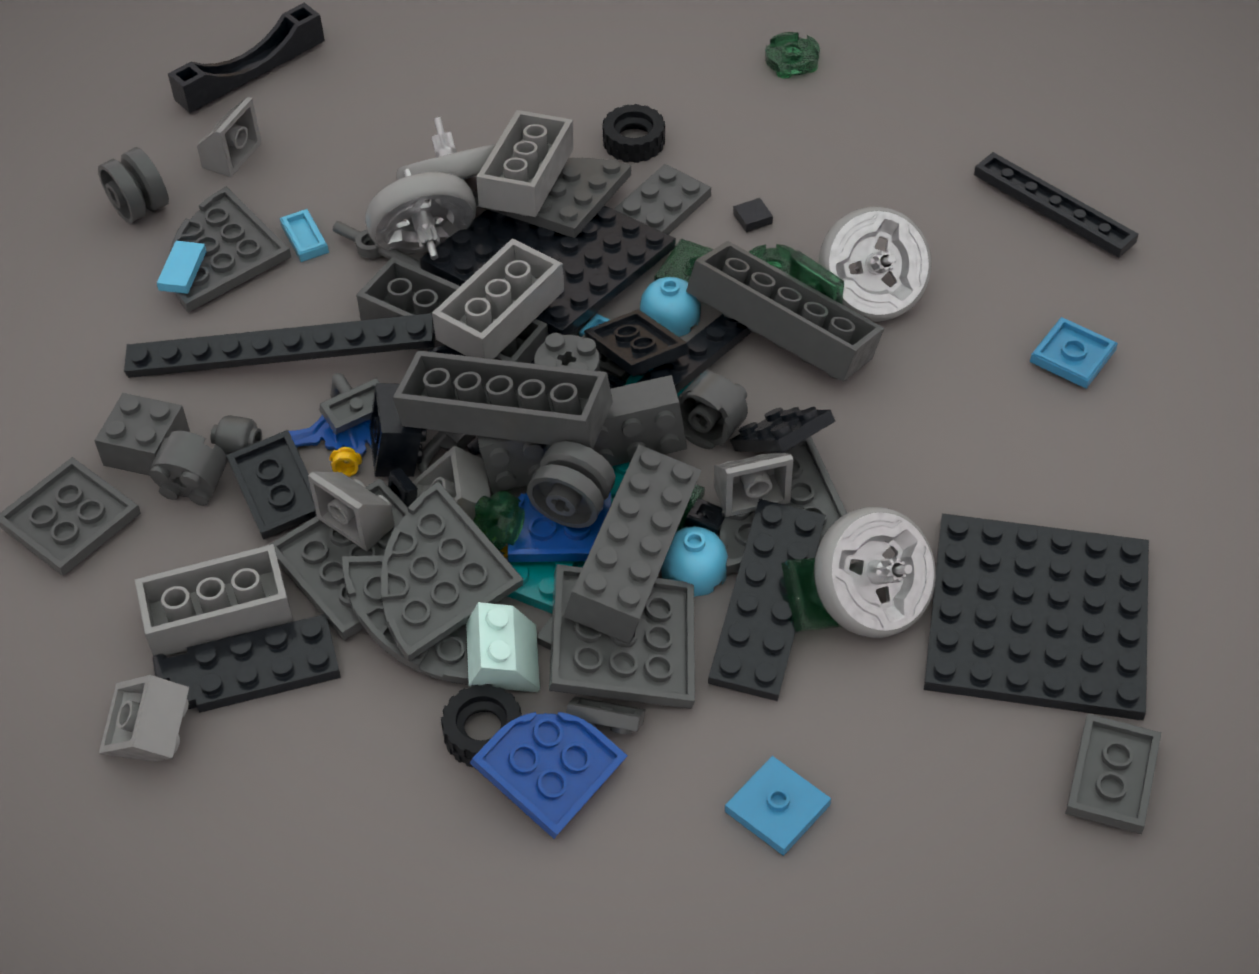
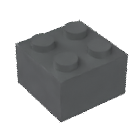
M122 393L94 441L103 466L150 476V467L165 436L169 437L173 431L190 432L182 405Z

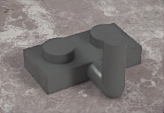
M335 373L332 376L331 399L320 403L319 410L335 435L371 418L376 383H380L377 378L352 389L342 373Z

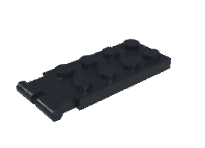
M324 614L187 647L186 654L167 658L164 654H158L153 657L155 676L189 687L187 695L188 709L197 707L199 713L341 678L328 619Z

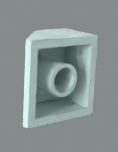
M478 602L466 623L469 687L477 684L478 686L491 684L493 687H501L505 690L538 692L540 690L536 624L514 606Z

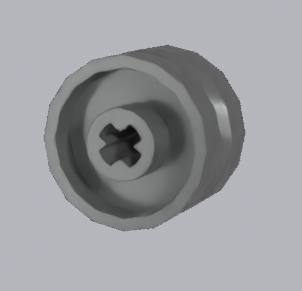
M135 147L121 155V162L111 159L98 166V175L105 193L118 214L126 222L131 224L146 216V208L154 212L169 204L168 193L162 177L151 159L142 149Z
M575 442L553 443L546 450L540 461V468L535 471L528 484L527 495L531 504L550 520L567 527H589L597 520L603 508V502L608 498L615 484L616 476L608 461L592 448Z

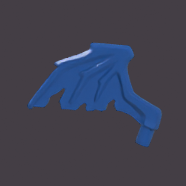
M323 415L309 428L289 431L296 448L308 445L317 446L321 440H324L325 448L328 450L350 447L362 457L367 452L365 443H368L371 447L370 419L337 435L334 434Z

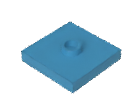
M1061 317L1033 351L1030 362L1087 389L1114 354L1118 343Z
M772 756L725 804V812L784 856L831 805V798Z

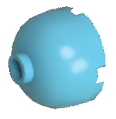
M664 277L650 283L643 292L640 301V311L680 337L690 333L691 327L699 324L701 303L696 297L686 292L688 287L686 280L678 277Z
M693 526L677 531L661 567L662 579L684 581L693 584L694 597L710 594L714 591L715 586L719 585L721 581L723 584L727 578L726 563L728 555L725 544L714 532L706 528Z

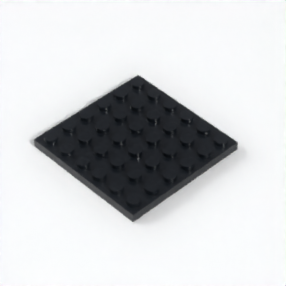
M605 205L576 238L486 210L473 220L469 228L458 230L436 247L437 259L432 260L429 252L420 258L421 269L461 286L513 238L563 263L565 291L536 319L548 325L549 334L569 335L675 249L676 238Z
M942 513L924 690L1143 721L1146 715L1149 540Z

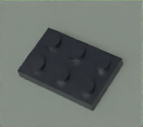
M639 309L584 330L585 338L594 340L599 352L632 376L644 375L655 367L673 363L677 358L689 354L686 341Z
M782 407L767 412L764 415L766 419L758 424L753 422L739 429L740 434L730 439L734 450L739 452L783 453L836 421L830 409L816 410V407H810L800 410L799 407L783 410Z
M288 430L226 455L263 540L317 516L308 480L309 474Z

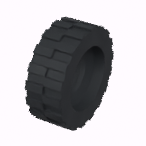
M628 104L615 108L603 120V146L607 153L615 159L623 160V162L639 163L640 161H648L652 157L655 158L659 152H662L663 145H665V121H663V116L657 110L651 109L646 105ZM629 129H640L648 132L647 135L637 138L620 135L621 132Z
M485 684L484 686L472 685L468 689L460 690L457 695H453L449 699L448 705L444 706L443 717H441L444 742L450 755L453 754L455 760L459 763L463 762L466 766L473 768L470 761L490 740H475L467 735L464 727L471 715L479 712H491L499 718L501 722L500 729L510 721L522 716L519 703H516L515 697L511 693L505 692L504 688L493 687L491 684Z

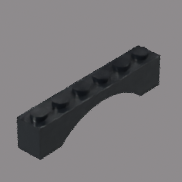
M304 2L283 13L270 32L258 44L242 55L219 63L201 64L191 61L168 73L174 100L191 113L324 42L320 14Z

